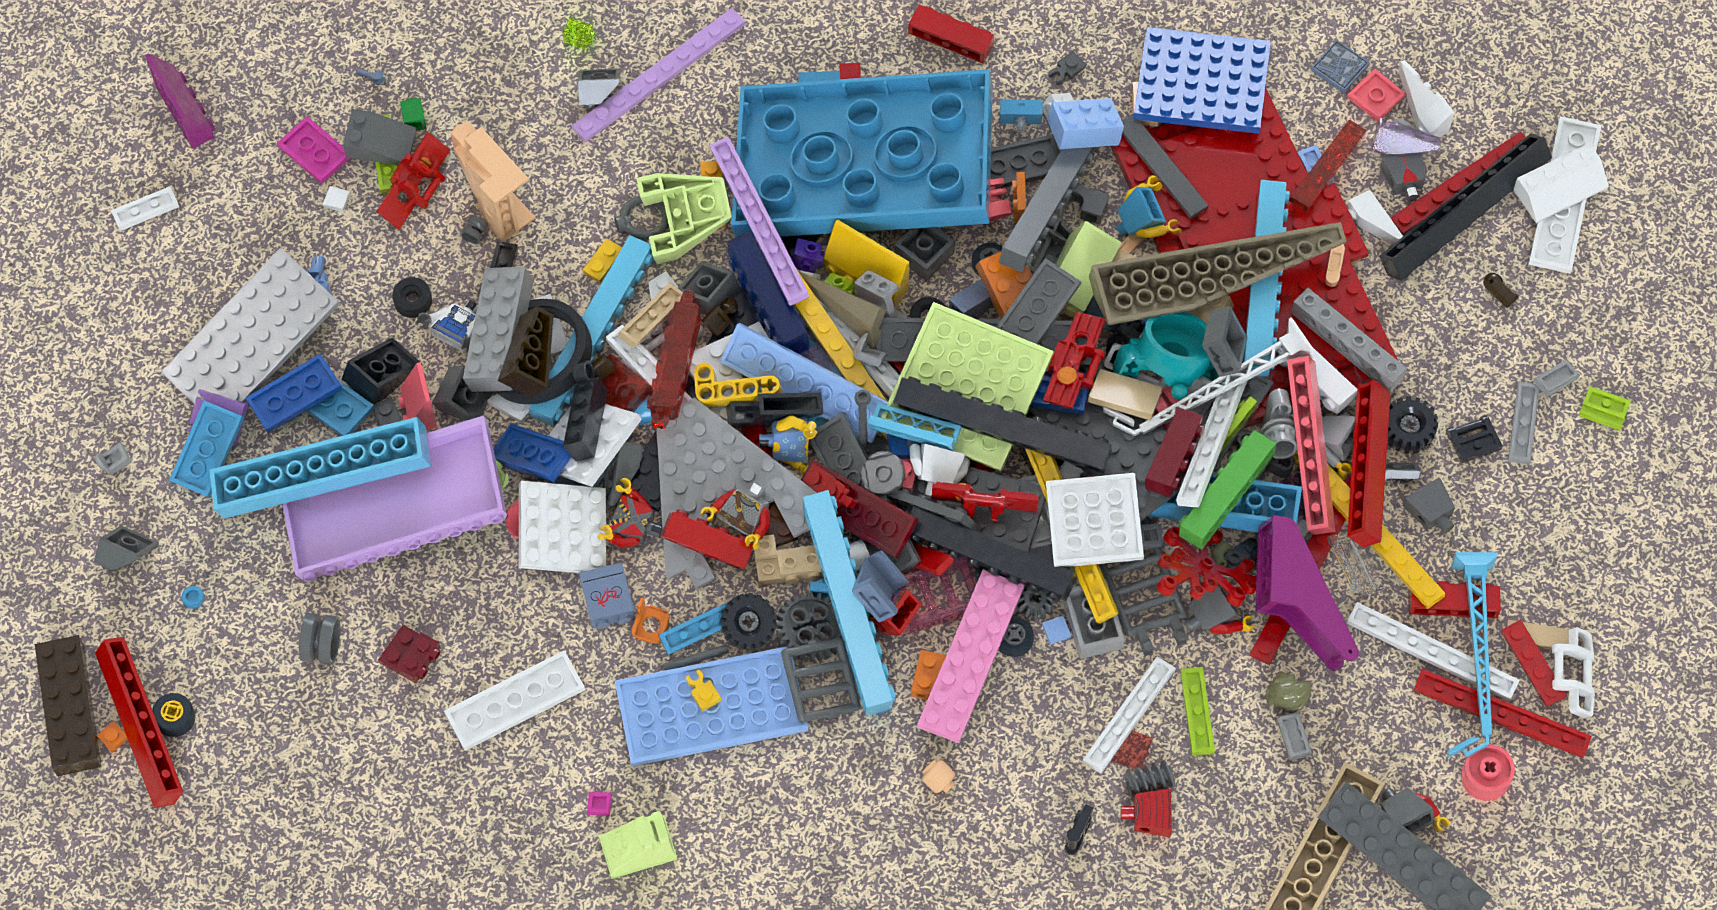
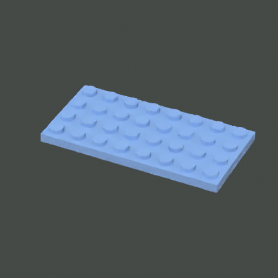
M786 647L616 680V691L631 766L809 731L807 722H799L781 656V651L786 649ZM792 656L791 659H792L793 667H794V669H795L794 660H793V656ZM698 669L703 673V682L705 683L710 680L722 699L721 702L703 712L691 695V690L695 688L690 687L686 680L688 675L691 680H698L699 677L696 674Z

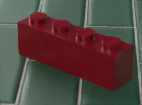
M1177 408L1146 476V490L1167 497H1171L1173 490H1178L1181 482L1179 477L1182 472H1186L1189 465V460L1187 459L1189 455L1194 454L1197 447V437L1201 438L1204 432L1205 425L1202 424L1203 415Z

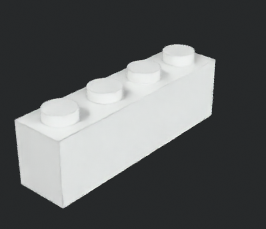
M1282 348L1276 351V358L1285 354ZM1314 349L1313 360L1316 364L1320 400H1322L1323 405L1328 410H1332L1337 415L1356 398L1358 389ZM1287 360L1279 363L1282 367L1288 368Z

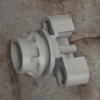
M1276 389L1270 393L1260 434L1276 443L1275 455L1273 457L1277 459L1288 458L1297 451L1295 422L1289 419L1292 410L1288 392L1284 389Z

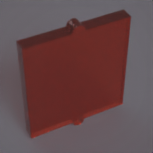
M1132 730L1111 761L1133 769L1135 767L1141 769L1145 758L1149 756L1148 750L1153 738Z

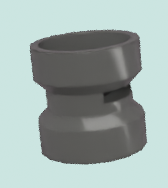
M470 215L467 220L468 225L463 228L460 235L465 241L477 245L482 239V233L487 230L489 225L483 218Z

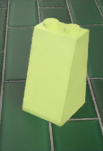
M1087 221L1083 222L1069 235L1055 264L1081 281V285L1063 309V312L1071 317L1075 316L1076 311L1083 313L1094 295L1089 280L1092 265L1112 262L1122 243Z

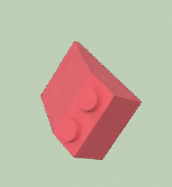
M421 362L416 363L400 387L402 395L398 396L401 409L406 408L407 414L403 415L404 420L418 417L426 426V430L437 428L422 364Z

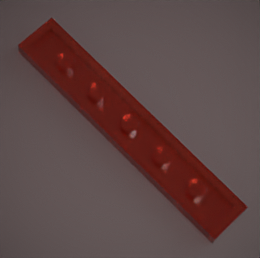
M1349 119L1291 195L1289 202L1307 212L1367 130Z

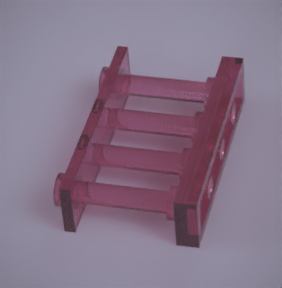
M961 557L959 560L954 559L953 563L940 576L923 570L904 575L909 582L907 585L899 588V592L907 590L906 587L918 583L928 608L925 613L915 614L904 630L906 635L963 617L976 587L969 570L971 565L967 564L966 559ZM958 570L961 571L970 595L969 599L963 601L957 600L948 576L949 573ZM936 577L940 578L949 601L947 606L941 608L936 607L927 580Z

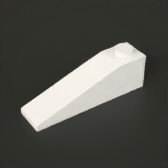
M1405 60L1402 61L1398 72L1415 122L1417 134L1421 139L1424 138L1427 143H1430L1449 133L1454 111L1443 96L1439 93L1434 94L1430 90L1431 85L1428 82L1422 83L1419 74Z

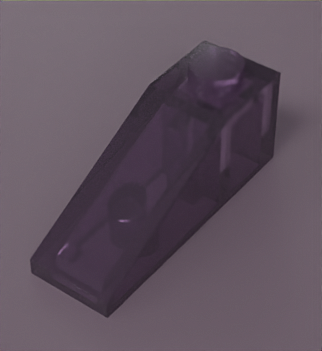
M1381 118L1372 138V149L1382 155L1439 150L1441 147L1440 137Z

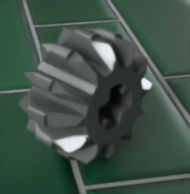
M1025 585L1017 604L1019 606L1018 612L1019 614L1025 613L1026 620L1032 615L1036 622L1038 615L1045 619L1046 612L1050 613L1052 611L1051 605L1054 603V600L1047 597L1048 593L1043 591L1039 593L1033 592Z

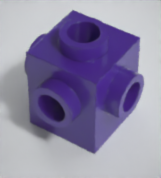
M798 238L792 256V262L796 269L815 273L817 266H822L825 255L821 253L823 244Z

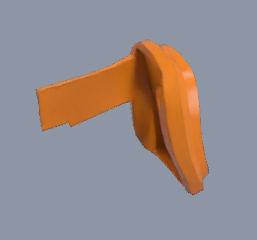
M640 598L637 605L638 613L631 633L633 637L639 640L658 644L661 641L658 635L667 630L670 614L659 607L645 605V599ZM649 617L658 619L660 622L659 629L653 633L645 631L643 628L645 619Z

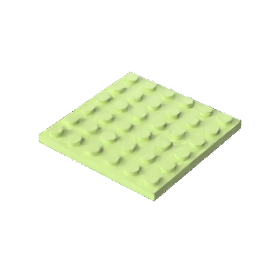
M933 302L887 406L898 408L895 407L893 401L902 377L908 379L911 376L921 380L922 384L929 386V383L941 386V390L947 392L955 390L962 393V397L968 399L971 396L982 399L984 404L990 406L992 403L999 404L1006 411L1012 412V410L1023 412L1025 414L1024 417H1026L1054 351ZM884 411L881 416L882 419H893L891 413ZM909 417L898 420V423L904 425H914ZM926 422L919 426V429L930 432L935 430L931 423ZM947 428L939 433L953 438L955 430ZM961 428L954 451L965 454V457L1001 472L1013 444Z

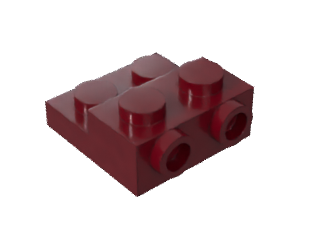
M402 625L378 661L380 664L416 684L419 679H424L427 675L428 666L431 661L435 662L440 656V644L422 632L417 633Z

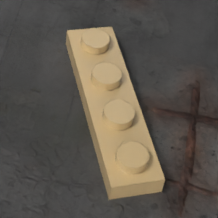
M669 282L619 331L618 337L635 349L685 300L686 294Z

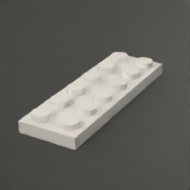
M562 651L445 710L444 713L464 751L585 691V687L566 652Z

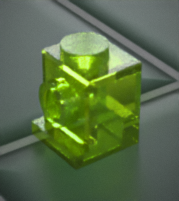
M570 16L563 31L564 43L587 50L589 44H593L596 38L594 27L591 24L574 20V17Z

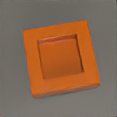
M114 721L96 735L111 753L128 740L126 733Z

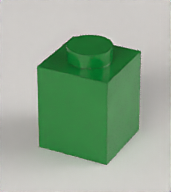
M408 98L405 101H400L404 124L415 127L416 131L427 129L421 98Z

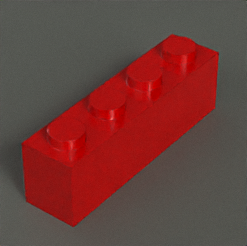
M919 4L908 24V34L984 64L994 45V34H991L990 31L979 29L968 22L954 19L949 14L939 13L929 6Z
M681 510L669 513L660 538L739 570L746 568L753 550V544L750 543L747 547L745 536L738 534L735 537L729 534L730 531L720 526H717V529L710 527L709 522L697 518L695 521L688 518L689 514Z
M1447 581L1437 582L1438 586L1445 592V597L1429 609L1408 589L1409 614L1470 617L1466 582L1459 584H1450ZM1486 583L1487 618H1498L1501 611L1500 586H1494L1491 583ZM1475 585L1481 590V585ZM1472 592V594H1473V603H1474V602L1477 601L1480 597L1477 596L1475 593ZM1481 603V604H1480L1478 607H1476L1475 609L1482 615V603Z

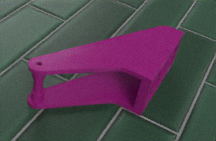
M1273 515L1258 527L1255 613L1282 617L1330 670L1337 671L1343 667L1344 660H1355L1359 655V650L1297 524L1291 518Z

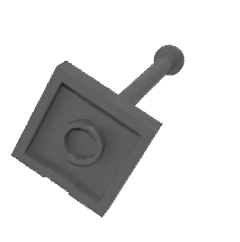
M859 390L854 396V401L858 405L859 436L857 437L868 458L877 452H889L887 441L879 435H876L874 442H868L867 405L871 402V395L866 390Z

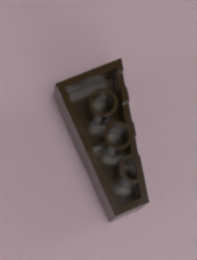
M536 306L520 316L498 378L499 382L530 398L548 389L553 314Z

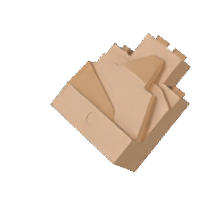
M466 121L463 124L457 125L450 132L454 152L478 201L477 208L488 223L490 230L501 242H504L536 219L513 193L528 182L529 178L482 127L476 130Z

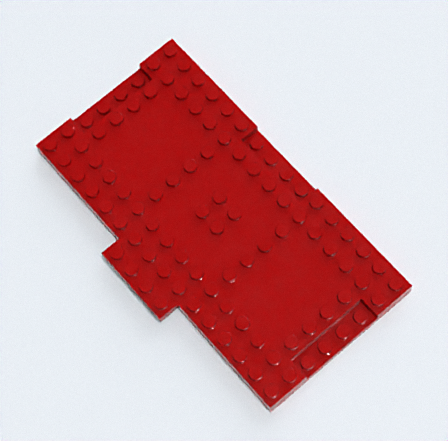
M1266 87L1260 134L1165 123L1150 128L1149 125L1144 126L1208 204L1207 210L1190 219L1164 186L1159 191H1153L1166 220L1164 226L1168 225L1170 220L1175 219L1179 224L1174 225L1172 229L1180 228L1182 230L1181 233L1176 235L1169 231L1166 232V235L1152 238L1159 253L1255 237L1261 180L1286 182V191H1290L1289 202L1284 205V209H1288L1287 222H1283V227H1287L1286 232L1341 222L1346 243L1343 244L1345 251L1339 282L1334 287L1328 286L1325 282L1331 250L1285 269L1282 276H1278V282H1282L1281 294L1276 297V300H1280L1279 313H1275V319H1279L1278 330L1273 332V337H1276L1277 342H1279V338L1287 334L1288 321L1292 317L1311 346L1354 387L1357 388L1359 385L1373 381L1291 313L1293 302L1309 288L1398 360L1351 262L1368 257L1369 252L1336 184L1332 183L1317 189L1314 188ZM1121 136L1119 145L1110 146L1129 189L1142 183L1147 184L1148 178L1155 176L1123 136ZM1250 285L1228 294L1234 304L1232 310L1245 334ZM1277 364L1274 366V369H1270L1269 376L1265 378L1274 382V385L1244 428L1263 422L1269 395L1276 389H1284L1288 392L1292 408L1291 412H1293L1288 368Z

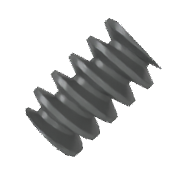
M1165 760L1160 762V767L1154 762L1151 765V769L1148 765H1144L1143 771L1139 767H1135L1134 774L1130 769L1125 771V782L1131 798L1132 791H1135L1136 794L1141 793L1142 788L1145 792H1149L1150 786H1152L1155 791H1158V784H1161L1165 790L1167 789V782H1170L1172 787H1175L1171 766Z

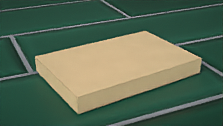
M1100 369L1089 394L1088 402L1151 420L1163 387Z

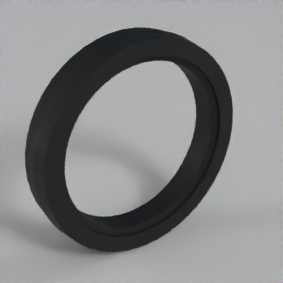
M533 299L529 301L528 311L538 306L553 314V318L563 320L574 329L576 346L571 360L560 373L549 379L548 389L532 398L515 389L495 391L504 399L518 404H539L555 399L576 384L572 371L573 365L591 360L592 339L589 329L577 311L564 302L554 299Z

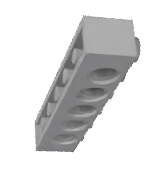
M1307 288L1293 302L1291 313L1372 380L1377 381L1389 390L1390 393L1404 380L1407 368L1312 290Z

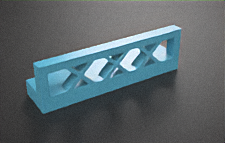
M877 403L874 415H870L868 425L872 430L951 451L955 450L962 428L960 425ZM881 410L890 412L893 419L879 418ZM909 417L914 425H904L898 423V420ZM927 422L931 423L935 430L930 432L919 429V426ZM947 428L955 430L953 438L941 435L939 432Z

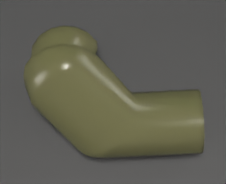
M1222 540L1212 549L1211 555L1215 564L1224 567L1227 565L1224 555H1226L1227 550L1230 551L1232 549L1228 541Z

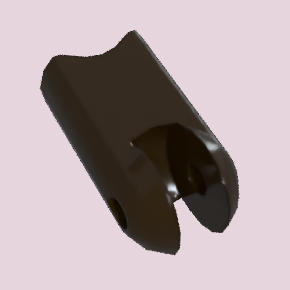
M1489 273L1485 276L1483 280L1485 288L1506 308L1519 298V295L1503 282L1499 274Z
M604 353L591 363L594 368L595 378L598 377L601 381L616 369L615 365Z

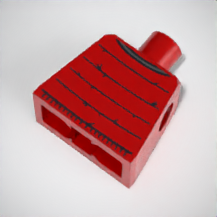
M1171 789L1135 794L1134 806L1120 807V819H1134V831L1171 837Z

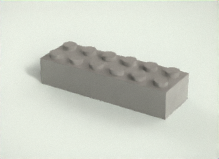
M526 267L485 268L463 375L464 381L472 392L510 391L513 389L499 382L498 378L519 318L528 312L534 280Z

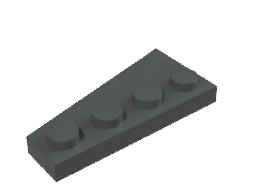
M904 488L888 495L897 504L913 509L916 506L959 525H964L980 533L981 527L967 515L968 512L960 507L952 509L942 501L931 502V499L922 494H919L918 497L914 496L911 491Z

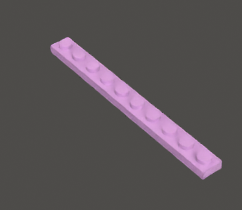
M733 8L729 9L574 123L572 129L586 143L746 25L745 20Z
M729 136L710 144V149L789 306L809 298L808 291Z

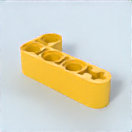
M700 363L694 370L696 397L707 408L726 407L730 402H751L757 394L783 393L782 386L775 376L717 382L716 373L710 364ZM704 372H710L709 377L705 379L701 378V375ZM748 388H755L752 394L745 393ZM727 390H733V394L731 396H724V393ZM707 392L712 393V395H711L710 398H708V399H703V398H702V396H703L705 393H707Z

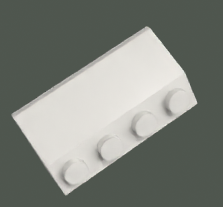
M1588 143L1518 177L1514 192L1537 223L1607 189L1609 185L1602 161L1591 144Z

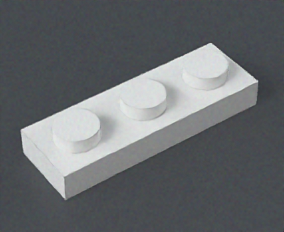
M167 187L113 209L111 212L119 230L122 231L176 209L179 205L171 187Z

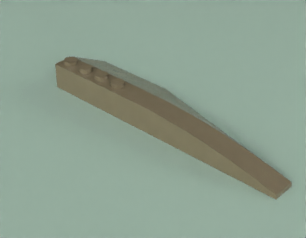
M1341 222L1096 264L1092 265L1089 280L1094 297L1107 324H1117L1194 310L1345 244L1346 237Z

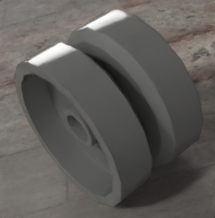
M305 614L299 638L300 661L313 663L318 657L322 664L333 665L335 663L341 631L340 618L338 616L326 615L321 620L319 614Z

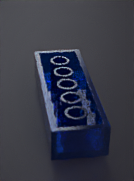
M751 231L727 241L728 250L726 254L729 258L728 264L732 272H737L739 276L737 280L741 288H746L748 292L747 298L751 306H756L758 319L761 323L765 322L768 337L801 356L810 352L808 333L793 306H789Z

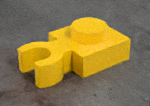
M698 669L696 670V674L699 677L698 680H691L689 675L686 676V680L690 687L695 688L691 690V695L703 712L721 702L722 699L710 680L705 683L703 682V673Z

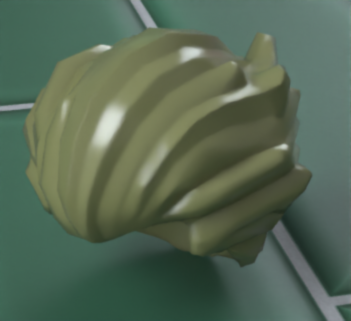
M1279 671L1266 690L1267 705L1274 704L1275 708L1282 707L1286 711L1300 710L1308 703L1312 692L1311 684L1309 681L1295 680L1294 674Z

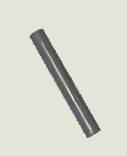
M725 644L664 663V671L681 668L729 653L728 646Z

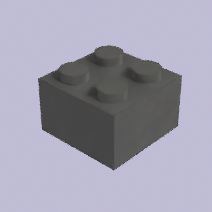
M938 227L911 228L895 243L894 253L909 261V268L927 281L954 254L955 241Z

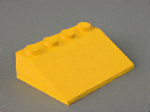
M836 220L823 259L825 271L828 274L834 273L855 282L866 271L870 270L894 282L899 287V290L892 295L894 308H896L909 291V261L841 221Z

